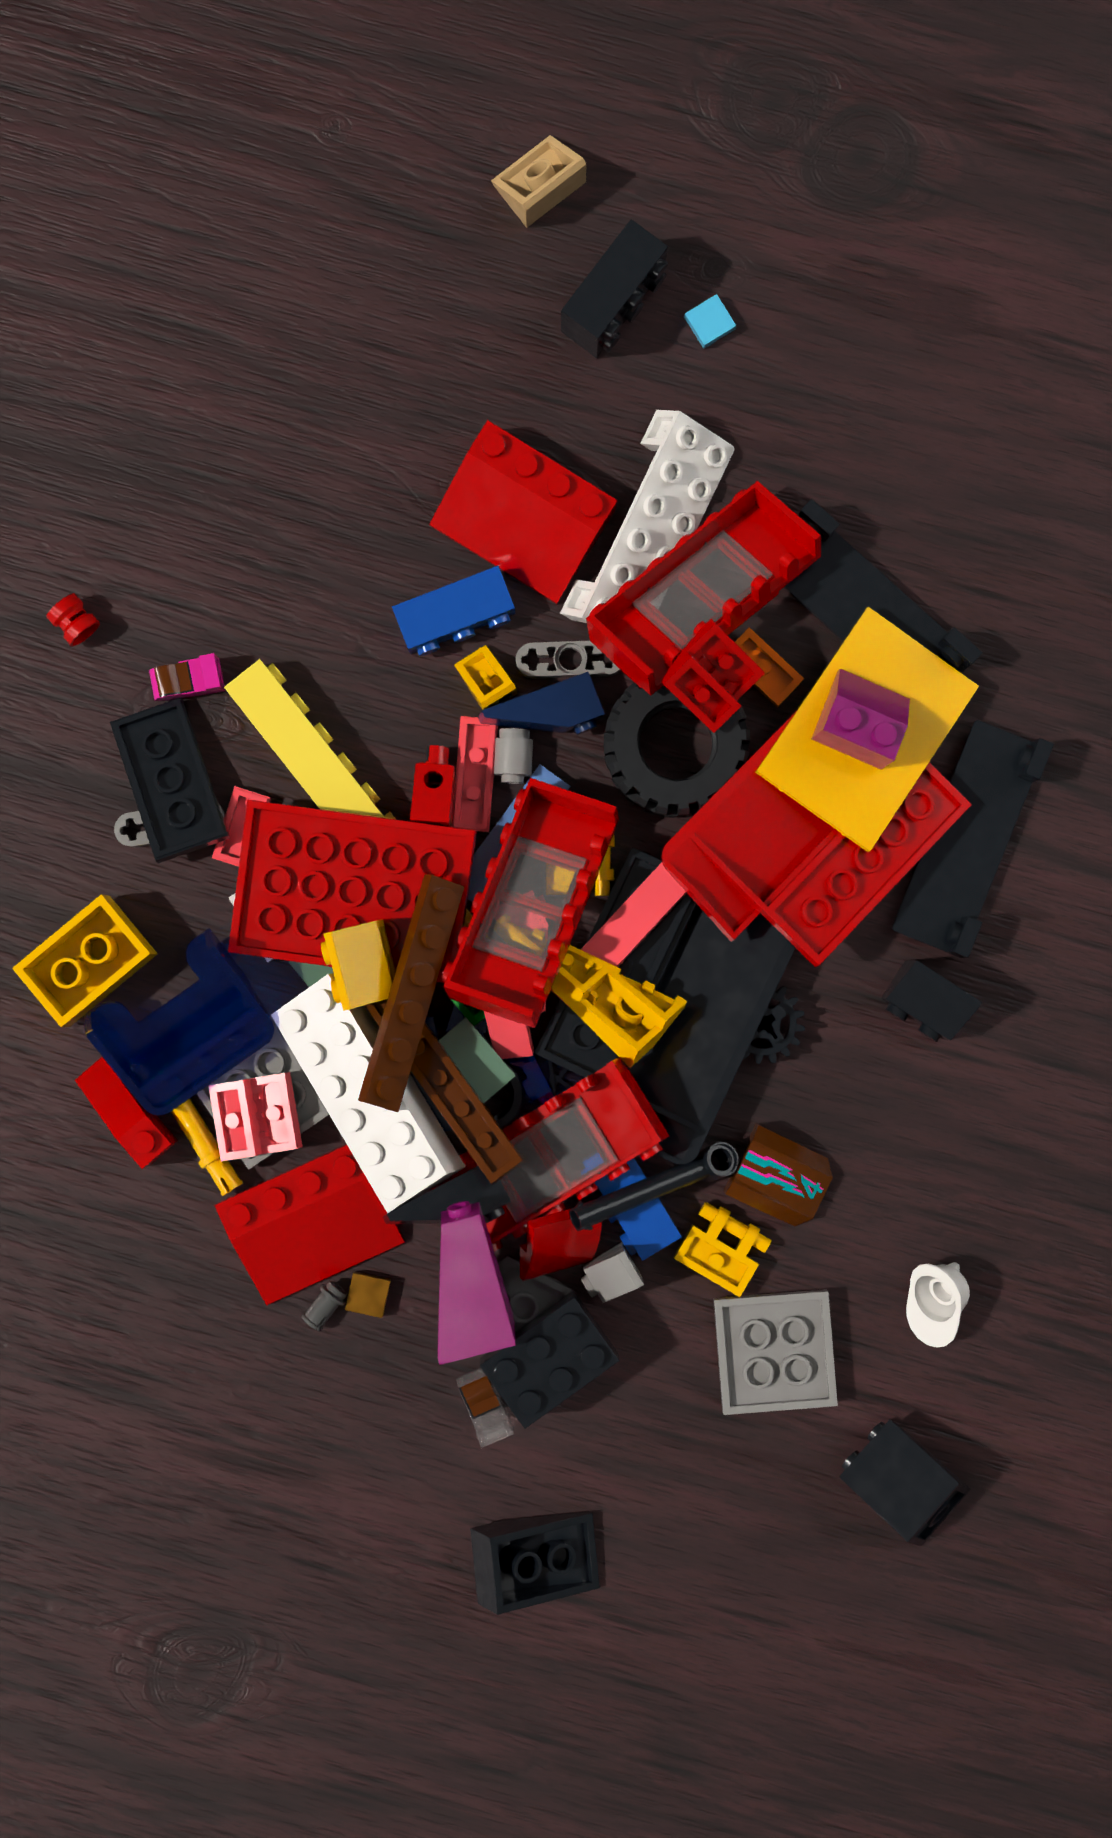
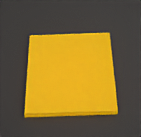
M867 607L755 773L836 829L842 836L847 837L865 851L870 852L979 685L897 628L893 623L886 620L870 607ZM839 669H843L910 699L908 727L895 761L883 769H878L811 739Z

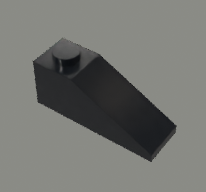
M476 1166L387 1213L383 1219L386 1224L441 1223V1212L446 1211L448 1206L461 1201H469L470 1204L480 1202L487 1224L505 1214L503 1206L511 1202V1199L501 1180L494 1185L491 1184L479 1166Z

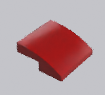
M710 619L681 651L661 682L699 720L715 733L742 706L737 700L765 672Z
M570 1209L527 1221V1243L520 1245V1278L522 1281L591 1261L600 1241L602 1222L593 1225L592 1230L578 1231L571 1222Z

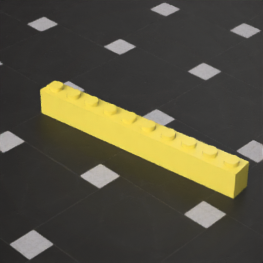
M259 659L224 687L319 809L397 820L391 812L383 815L375 805L380 798L367 781L361 786L356 781L352 773L357 769L345 753L342 752L337 756L328 744L334 739L319 722L313 726L305 714L310 709L297 693H294L291 697L282 687V684L287 680L274 663L267 667ZM466 909L464 926L468 927L472 914Z

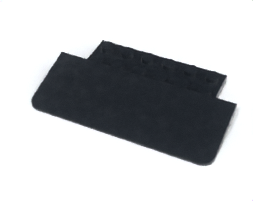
M633 847L631 848L588 941L662 862L661 860ZM686 894L618 967L621 969L622 975L641 984L648 981L655 984L656 991L673 999L680 996L687 1001L684 1009L654 1047L631 1068L626 1065L669 1134V1137L659 1142L663 1150L656 1153V1155L675 1164L690 1163L698 1156L795 950V947L761 913L731 942L695 901ZM561 999L534 1054L582 1077L595 1073L610 1061L619 1058Z

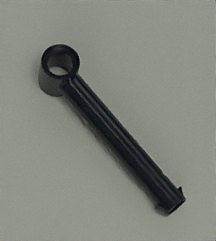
M718 1142L701 1149L698 1156L690 1163L679 1164L584 1204L582 1201H579L569 1211L571 1222L578 1231L592 1230L593 1225L605 1219L622 1214L701 1180L714 1182L729 1176L736 1171L739 1164L737 1151L726 1142ZM712 1154L719 1159V1170L715 1169L711 1163Z

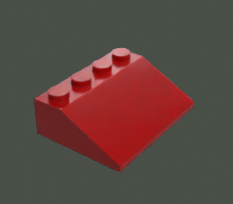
M487 420L468 450L429 526L495 567L499 566L503 572L553 603L558 604L616 511L618 500Z
M347 1144L230 1196L214 1205L234 1249L266 1306L405 1243L398 1224L385 1223L383 1217L387 1212Z

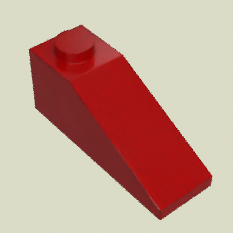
M105 1055L75 1079V1082L113 1136L141 1169L150 1166L178 1142L176 1137Z

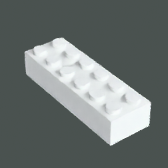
M334 973L327 974L271 1014L383 1207L389 1213L429 1192L464 1169L465 1165L411 1075H409L399 1112L358 1101L379 1025L365 1006L343 1011L342 1004L335 1002L331 990V981L335 980Z

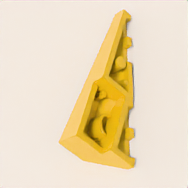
M506 914L497 920L494 931L510 947L539 957L542 956L548 942L545 939L544 932L537 929L530 932L511 923V917ZM572 945L568 948L551 988L629 1068L654 1047L687 1004L684 998L677 996L675 999L656 991L655 984L645 981L643 984L622 975L620 968Z

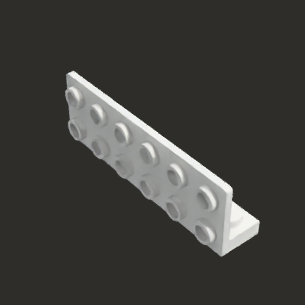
M656 410L640 443L651 451H657L595 583L576 579L560 614L570 620L587 623L586 618L598 604L606 603L618 593L624 583L636 579L646 571L654 559L663 557L675 547L683 536L692 534L697 530L734 452L733 445L681 411ZM668 589L650 603L655 609L659 610Z

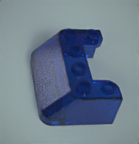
M210 928L194 938L186 949L187 962L200 980L138 1022L126 1006L117 1001L103 1002L84 1015L86 1037L142 1107L154 1115H164L177 1108L267 1045L274 1034L272 1019L244 972Z

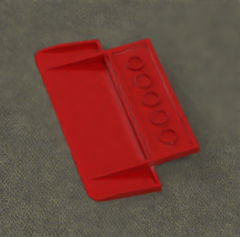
M793 714L665 844L662 850V863L669 874L731 942L761 913L814 967H817L972 804L929 762L871 851H865L755 773L794 716Z

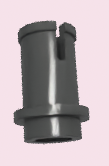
M331 1280L327 1285L322 1284L320 1286L321 1293L301 1316L306 1324L315 1330L317 1329L319 1332L339 1305L344 1306L346 1304L345 1297L348 1293Z

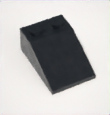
M589 1511L508 1519L470 1528L477 1602L497 1615L600 1588L593 1513Z

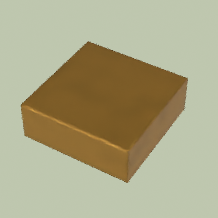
M354 1271L345 1310L382 1318L391 1279Z

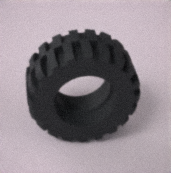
M633 683L625 690L621 698L617 699L605 728L603 743L606 767L612 776L611 780L617 789L619 788L624 793L627 800L632 804L639 805L644 808V811L653 815L657 813L671 818L695 815L748 761L750 754L748 748L751 738L750 729H747L745 722L747 718L743 708H739L715 733L709 729L712 738L711 755L706 765L698 773L685 779H668L655 773L646 764L640 748L641 734L646 723L663 710L672 708L690 710L665 686H662L650 696L643 688Z

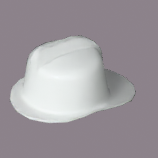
M953 1262L948 1265L920 1264L912 1272L906 1316L911 1330L926 1345L936 1348L947 1346L955 1339L958 1332L961 1312L968 1303L970 1296L969 1285L960 1273V1265Z

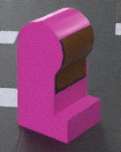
M214 653L180 661L177 664L158 666L149 670L155 701H169L180 697L188 698L226 691L220 660Z

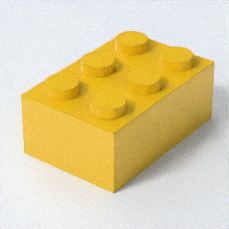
M101 894L12 969L62 1028L71 1027L158 953L111 896Z

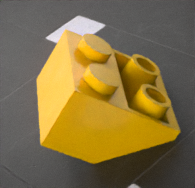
M383 919L324 933L325 942H321V951L326 965H332L335 980L331 981V990L335 1002L342 1004L343 1011L388 999L396 969Z

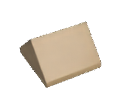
M549 135L492 179L491 182L527 228L586 183V162L583 157Z

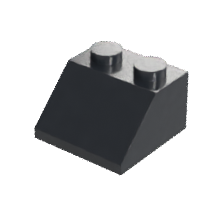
M917 960L904 961L881 997L883 1001L889 1004L886 1008L889 1013L904 1022L908 1017L921 1024L918 1031L935 1042H938L940 1037L951 1041L982 1003Z

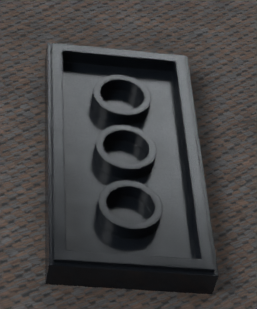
M182 697L110 722L155 861L158 864L230 839Z

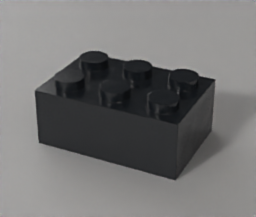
M631 219L562 308L561 332L596 359L603 350L607 353L610 352L621 336V333L618 331L627 320L632 323L642 310L644 304L641 301L649 290L655 293L665 280L667 274L664 271L669 264L666 261L668 246Z
M573 1290L515 1332L516 1346L486 1353L480 1358L479 1366L518 1421L526 1429L620 1360L618 1351Z

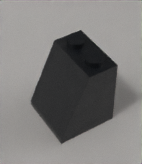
M889 1419L886 1424L880 1422L872 1429L867 1437L870 1442L861 1452L856 1450L845 1460L842 1465L845 1471L839 1477L907 1542L922 1546L971 1489L901 1426Z

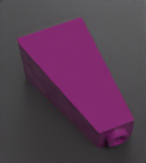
M469 1201L457 1202L448 1206L446 1211L441 1212L438 1309L439 1365L516 1346L514 1315L480 1202L470 1204Z

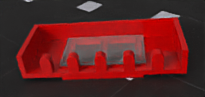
M757 481L747 490L739 491L722 510L710 514L702 526L692 534L683 536L667 554L654 559L646 571L636 579L624 583L618 593L606 603L598 604L586 618L589 639L633 682L651 696L664 686L661 681L675 659L710 619L729 635L775 598L782 588L821 557V535Z
M530 778L526 789L521 788L516 796L514 803L515 816L512 823L507 822L500 836L502 847L498 857L493 856L488 863L485 878L488 881L483 892L478 891L473 899L471 913L474 914L469 926H463L458 935L456 947L459 950L454 962L449 961L446 964L442 974V983H444L443 987L449 999L535 1028L599 874L600 866L619 822L617 806Z
M620 1058L610 1061L603 1068L578 1081L574 1086L549 1099L537 1109L520 1117L503 1129L525 1162L501 1179L511 1202L503 1206L504 1215L486 1224L494 1252L503 1247L500 1239L512 1233L515 1239L527 1232V1221L535 1219L541 1214L546 1216L566 1209L563 1201L575 1194L577 1199L581 1200L598 1189L595 1181L605 1175L612 1181L630 1170L627 1162L639 1155L642 1161H645L663 1150L659 1142L669 1137V1134L630 1070L627 1069ZM468 1151L459 1155L465 1168L438 1186L478 1166Z

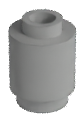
M502 728L499 730V738H495L494 775L501 776V783L524 784V777L532 776L533 740L529 739L530 730L518 728Z

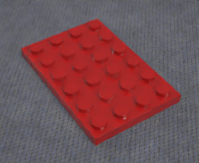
M247 800L228 952L332 967V965H326L321 951V942H325L324 933L383 919L395 969H397L424 875L428 874L464 886L437 982H442V974L446 964L449 961L454 962L459 950L456 947L458 935L465 924L477 831Z

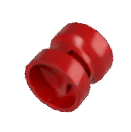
M75 593L61 599L49 610L46 616L53 626L62 629L64 632L63 638L71 647L84 642L100 626L97 618L92 613H87L83 609L84 603Z

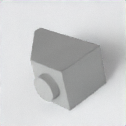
M622 1242L583 1265L586 1275L581 1277V1281L591 1297L598 1295L602 1303L644 1285L638 1268Z

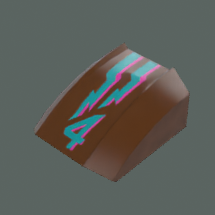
M756 1123L733 1176L729 1178L723 1192L768 1215L797 1226L814 1218L833 1176L827 1157Z

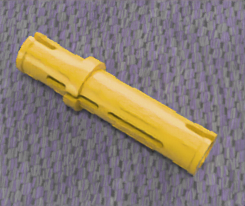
M181 1087L170 1093V1096L168 1095L163 1098V1102L166 1103L199 1156L200 1161L198 1164L202 1169H207L220 1190V1194L224 1196L242 1185L243 1181L240 1180L228 1160H220L218 1143L185 1092V1088Z

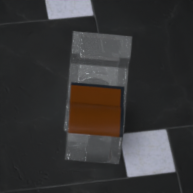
M479 1368L456 1378L459 1391L471 1417L481 1448L513 1435L514 1426L502 1398L483 1370Z

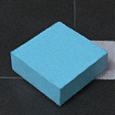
M717 294L684 314L685 320L703 349L736 329V324Z

